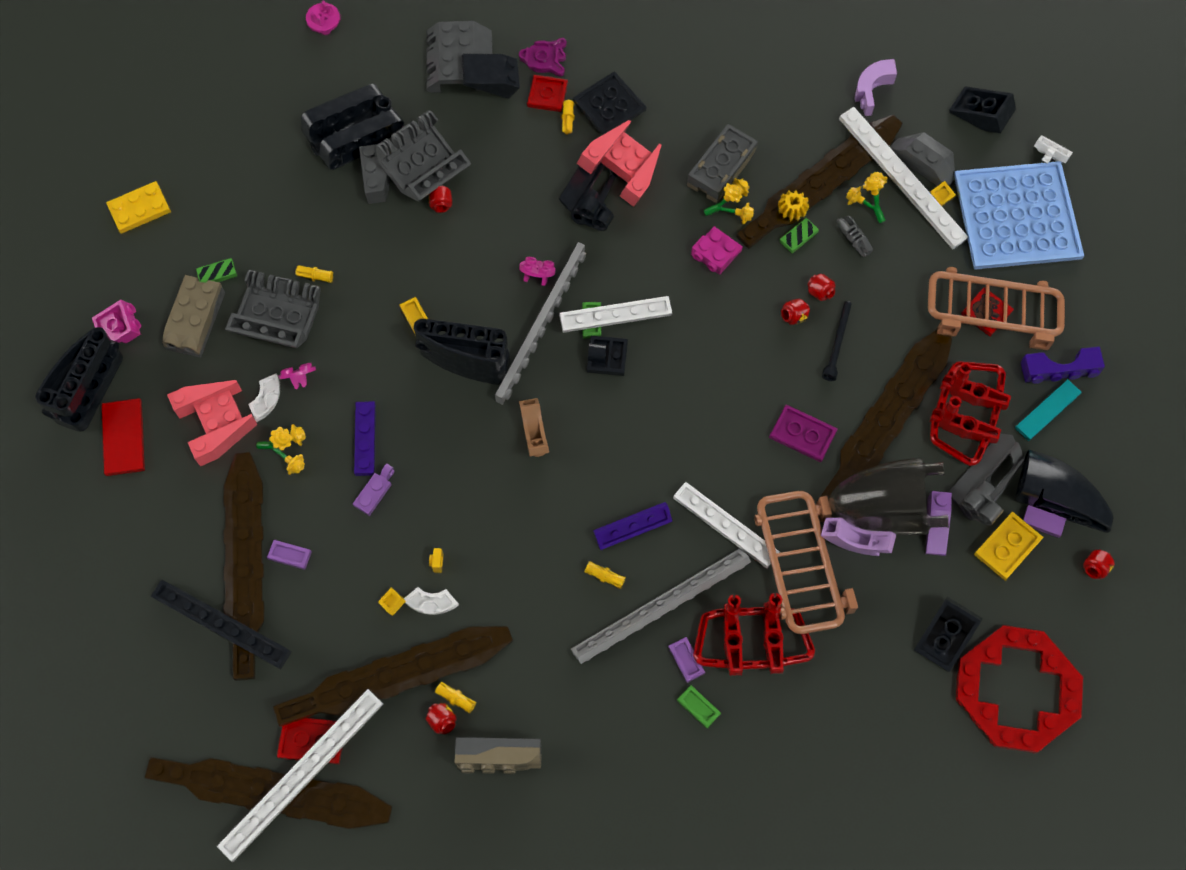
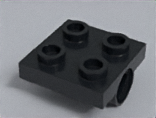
M591 335L587 373L624 376L628 339Z

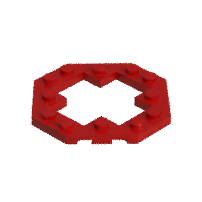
M1003 625L959 659L956 701L969 713V717L980 730H983L994 747L1037 753L1082 717L1083 676L1044 631ZM1002 647L1041 653L1040 673L1060 676L1059 714L1039 711L1037 731L998 725L999 705L978 701L981 664L1000 666Z

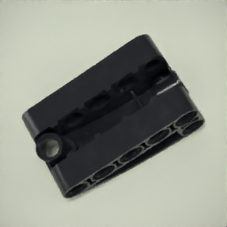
M369 84L305 111L301 116V130L310 142L313 153L316 156H320L330 170H335L359 158V147L376 145L385 139H389L392 134L404 126V121L391 107V99L384 96L376 84Z
M424 318L418 319L414 323L415 346L420 350L423 357L456 375L484 383L501 385L510 364L507 334L504 330ZM441 331H445V332H446V333L443 334V335H439V334H438V333L441 332ZM458 334H465L463 337H457ZM478 336H483V337H484V338L481 339V340H477V339H476ZM496 339H503L501 342H495Z
M93 328L76 341L53 366L35 395L36 401L43 408L41 412L63 427L79 432L88 428L123 361V355L119 351V343L111 340L103 328Z

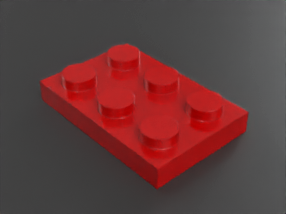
M304 718L282 726L277 758L300 760L337 721ZM342 748L328 764L340 765Z

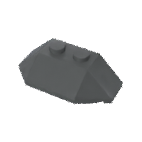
M925 132L897 138L890 146L904 164L936 186L944 181L950 186L955 180L953 152Z

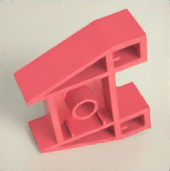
M628 120L593 140L581 154L577 164L589 174H592L597 166L602 163L625 180L628 184L620 197L634 207L650 185L662 145L659 144L651 153L625 133L631 123Z
M237 380L186 386L167 394L172 408L179 419L194 412H197L206 434L188 442V445L200 467L221 457L257 426V422L252 414L242 417L233 395L242 392Z

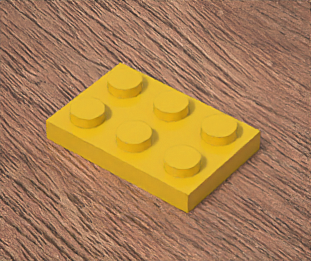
M157 181L106 202L121 234L171 212Z
M1011 512L974 555L1003 580H1006L1043 539V536L1014 512Z

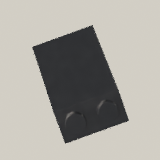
M462 54L463 81L465 86L508 99L520 88L517 58L505 54Z
M965 86L950 107L949 113L984 131L1001 133L1016 111L1013 93Z
M947 597L914 650L950 672L983 618Z

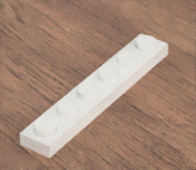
M669 296L562 312L559 314L564 333L671 316L672 309Z
M687 482L682 485L673 499L768 569L771 562L765 540Z

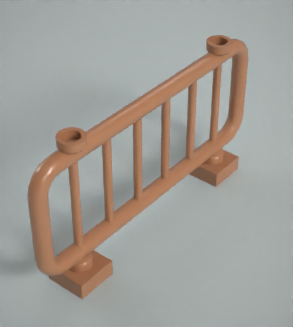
M948 267L946 272L938 271L930 276L928 312L935 319L941 320L937 327V334L956 336L961 328V323L1034 334L1030 340V348L1049 350L1054 343V337L1060 335L1065 326L1064 296L1058 289L1048 287L1049 283L1047 281H1039L1037 285L964 275L958 274L955 267ZM941 278L949 280L948 314L938 312L935 308L936 282ZM953 280L968 282L966 316L952 314ZM971 283L986 285L985 319L970 317ZM990 286L1004 288L1003 322L989 320ZM1008 289L1022 290V325L1007 323ZM1026 291L1041 293L1040 327L1026 325ZM1045 294L1053 295L1057 299L1056 329L1044 328Z
M793 491L763 497L757 505L758 514L754 515L756 526L762 527L778 593L783 599L779 616L780 620L785 619L788 628L797 634L839 627L845 619V612L846 615L853 614L857 610L858 605L853 588L846 589L840 597L825 539L821 536L822 528L820 521L825 522V519L830 518L832 515L828 497H819L816 505L812 496L804 491ZM799 498L804 499L807 503L808 510L769 517H767L765 506L769 503ZM810 514L813 528L775 535L771 534L768 520ZM810 532L815 533L817 547L776 553L773 539ZM820 551L823 565L781 572L778 557ZM825 569L828 584L786 591L783 576ZM830 588L833 603L791 610L787 595ZM835 606L837 613L835 620L805 626H798L794 622L792 615L794 613Z

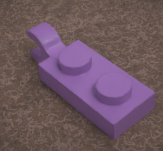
M386 464L380 476L374 473L354 501L353 506L370 516L392 485L388 480L395 472L393 467Z

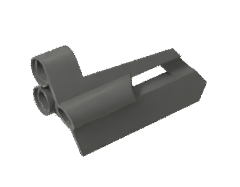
M1000 433L997 444L991 443L987 447L981 461L971 466L948 492L952 493L953 501L961 508L963 514L969 520L974 519L991 526L1004 511L995 502L1024 464L1021 447L1018 442H1015L1013 435ZM1010 455L1013 468L996 487L991 484L992 474Z

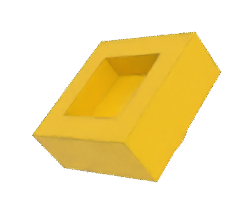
M946 181L930 191L931 195L941 206L956 196Z
M434 548L433 554H430L429 566H432L434 573H442L444 554L441 548Z
M392 587L378 601L392 616L406 602Z

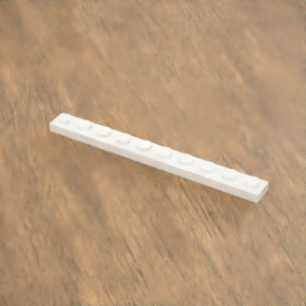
M855 107L840 115L839 120L952 249H955L968 239L966 233Z
M369 689L217 846L230 861L234 862L382 707L383 703Z

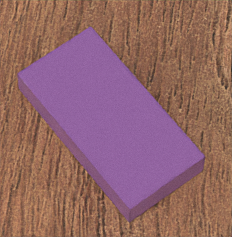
M1028 505L1023 521L1033 529L1060 538L1066 518Z
M273 540L267 559L305 570L312 551Z
M687 637L668 646L687 683L705 674L703 667L694 659V650Z

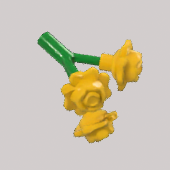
M874 172L870 174V177L866 178L867 181L864 182L863 189L871 191V194L874 196L875 206L861 196V186L858 188L852 187L847 193L846 198L849 200L848 205L858 202L873 209L878 222L882 223L886 220L879 206V191L887 183V177L883 176L882 173Z
M734 178L733 184L727 183L726 187L723 188L725 191L724 199L720 203L704 209V213L706 216L717 211L735 213V215L740 216L742 224H745L747 221L752 220L754 209L749 207V203H746L742 209L722 207V205L730 200L731 202L735 201L738 203L742 195L748 196L749 185L747 181L743 178L740 180Z
M292 424L290 434L288 429L283 430L282 427H278L276 430L271 431L270 441L257 442V449H272L285 459V462L288 463L286 470L289 475L292 473L298 474L304 469L305 463L302 454L292 458L290 455L287 456L281 452L286 447L291 446V441L302 446V441L306 439L302 427H296Z

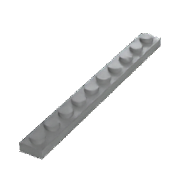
M577 243L495 394L497 403L503 405L505 399L509 400L513 391L511 388L519 382L520 372L522 368L525 369L527 367L530 353L535 352L538 338L543 337L547 322L550 323L553 319L555 307L558 308L561 304L563 292L566 293L570 287L569 281L571 277L574 278L576 276L578 264L580 262L583 263L586 257L584 244Z
M739 548L571 648L573 655L580 664L589 661L593 656L607 650L618 641L624 640L635 631L641 630L645 625L659 619L670 610L676 609L680 604L694 598L695 595L709 589L720 580H724L737 570L743 569L747 564L751 563L749 556Z

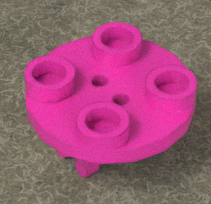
M324 0L312 6L306 14L308 27L323 35L329 34L338 26L341 20L338 9Z
M526 257L525 261H522L519 265V270L524 273V282H528L530 276L542 277L541 285L545 286L548 277L555 275L554 262L546 260L543 262L537 261L534 257Z
M311 363L300 365L299 369L293 370V367L282 369L278 377L279 379L290 378L294 388L298 389L299 383H301L302 387L307 385L306 373L315 371L316 367L312 366Z

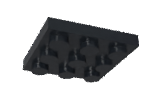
M615 71L573 97L574 104L602 135L628 120L631 121L645 112L647 107Z

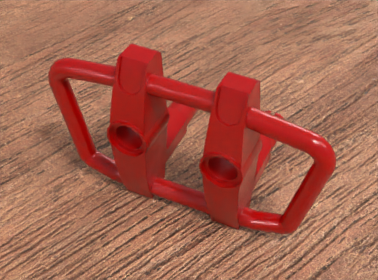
M958 361L952 365L942 380L940 386L942 391L939 401L929 421L931 422L930 440L935 446L966 465L974 466L978 464L988 444H997L1001 429L997 428L996 424L1000 411L1007 410L1011 399L1010 395L1004 393L1006 373L1001 366L997 364ZM971 370L996 372L998 374L996 390L982 383L968 381ZM974 392L979 393L981 397L976 396ZM948 395H952V397L949 399V402L946 403ZM961 400L973 406L993 408L989 424L972 416L958 414L962 403ZM963 425L969 426L971 430L965 429ZM938 427L963 439L981 441L974 457L969 458L938 438Z
M774 593L771 594L769 601L764 602L763 607L740 608L741 598L737 595L733 598V595L728 598V603L724 604L723 609L712 610L701 616L693 656L695 661L701 666L728 668L730 676L742 675L743 669L769 668L770 674H783L784 666L810 661L815 655V648L809 633L801 634L807 653L783 658V634L779 619L783 599L780 594L776 593V597H774ZM801 613L792 614L798 626H805ZM739 616H764L763 645L767 660L742 661L743 638L740 630ZM724 617L723 648L726 660L703 658L701 655L707 624L710 619ZM774 638L778 643L772 644L769 639ZM735 640L738 644L730 645L728 641Z

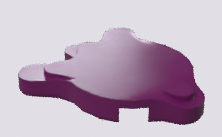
M559 38L552 42L536 41L530 48L527 47L520 50L519 59L534 72H551L561 77L565 74V69L559 62L566 60V54L563 49L566 47L567 41L564 38Z

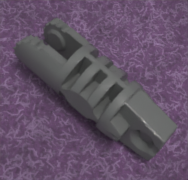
M850 215L845 218H839L836 224L843 234L847 236L850 243L853 244V247L863 257L869 256L873 248L868 238L858 228L859 226Z

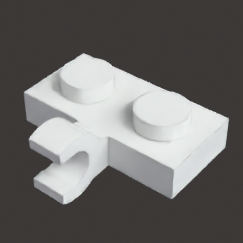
M1042 135L1034 145L1039 152L1045 154L1042 161L1047 164L1052 157L1055 161H1061V163L1064 162L1066 164L1073 153Z

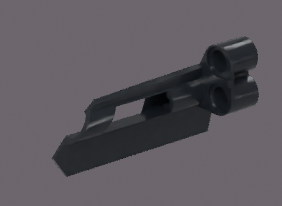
M602 163L597 166L592 174H589L579 166L559 197V200L571 212V217L575 223L579 225L585 224L599 231H606L614 215L606 207L604 201L617 174L610 170V175L601 191L597 192L592 189V186L605 167Z

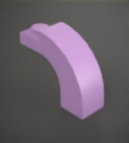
M894 59L873 63L862 72L855 92V102L860 101V107L864 110L865 116H872L874 109L872 90L880 85L894 84L897 76Z
M826 518L821 533L823 538L836 546L872 556H879L880 553H892L896 534L893 532L863 530L849 524L843 518Z

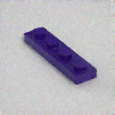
M375 401L356 402L355 476H370L375 473Z
M664 502L595 529L593 532L598 547L602 550L670 523L673 520L668 504Z

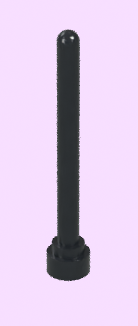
M845 301L829 364L822 372V378L827 381H835L837 379L836 363L852 305L850 301Z

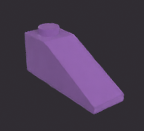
M931 491L927 498L925 554L946 556L952 493Z

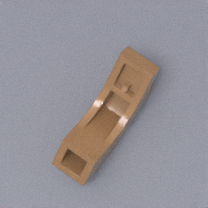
M538 398L519 401L529 456L540 457L549 453Z

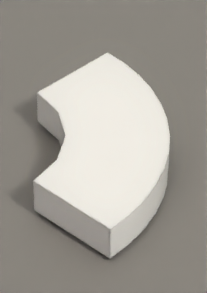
M277 373L259 381V394L254 401L248 404L256 422L269 415L278 402L280 381Z
M417 587L404 598L406 600L405 604L411 609L429 615L446 613L459 606L458 602L446 589L439 593L431 594Z

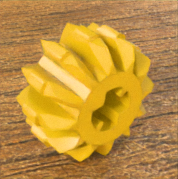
M788 190L787 194H782L781 199L778 201L779 213L783 214V219L789 217L790 222L793 218L798 221L800 217H804L809 209L808 198H804V193L797 194V190L794 193Z

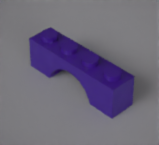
M1100 346L1081 348L1075 356V361L1069 364L1055 363L1044 352L1025 354L1021 360L1025 382H1032L1034 384L1044 380L1055 382L1063 378L1074 380L1082 376L1093 378L1098 376L1105 368Z

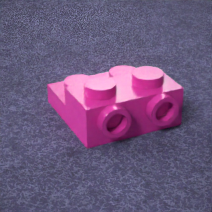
M714 226L706 236L703 235L692 247L691 255L695 260L707 265L710 271L720 275L742 251L743 246Z
M119 300L92 317L95 328H103L110 339L118 343H128L141 335L139 331L141 324L134 316V313H136L135 307L123 300Z

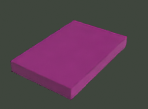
M785 405L769 438L818 462H822L838 428L789 405Z

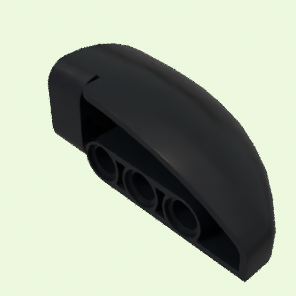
M1030 449L1027 451L1015 494V501L1031 506L1037 502L1035 508L1066 518L1067 521L1106 533L1111 531L1114 519L1113 513L1101 493L1084 475L1057 458Z

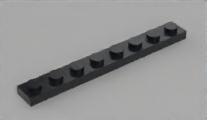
M164 580L160 581L151 595L155 600L280 670L292 653L289 649Z

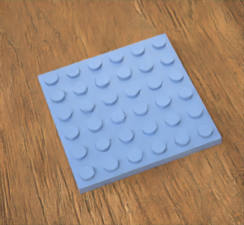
M1061 161L1049 162L1048 164L1037 163L954 172L974 270L1083 259L1084 253Z

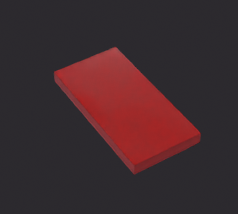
M138 398L102 403L104 474L112 476L145 471L142 400Z

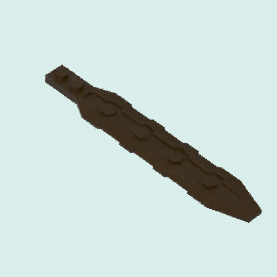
M893 114L869 124L890 147L903 123ZM851 134L849 139L824 155V158L812 168L806 169L794 182L769 198L764 213L738 232L737 238L750 249L775 228L794 224L797 221L795 218L790 222L789 217L783 219V214L778 211V201L781 199L782 194H787L788 190L792 193L797 190V194L804 193V198H808L810 209L820 200L827 198L834 189L844 181L851 179L858 173V170L874 159Z
M937 330L914 344L896 375L889 380L882 395L875 405L868 410L859 428L853 436H850L841 449L840 469L820 496L828 497L830 507L836 510L854 482L876 469L893 439L897 438L906 420L913 410L917 409L933 381L937 380L947 365L953 336L937 334Z
M236 453L224 484V614L259 633L264 623V601H262V578L264 577V564L262 563L263 526L261 513L263 482L251 453ZM233 643V679L235 681L255 679V655Z
M508 626L468 627L434 642L411 647V650L374 660L371 664L349 672L346 670L329 676L313 692L273 706L278 725L282 727L318 713L341 716L367 689L379 700L383 698L388 699L423 684L425 686L436 682L444 676L458 671L464 672L483 665L513 641Z
M150 757L144 778L185 786L202 801L218 804L221 802L252 810L286 774L272 772L270 769L260 767L250 768L234 765L231 762L213 758L189 765ZM312 779L279 814H285L286 817L305 818L326 822L327 825L353 829L389 823L392 806L359 786L338 782L334 784Z

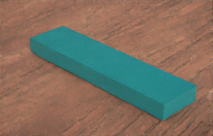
M1067 379L1024 418L1015 429L1026 440L1030 441L1082 392Z

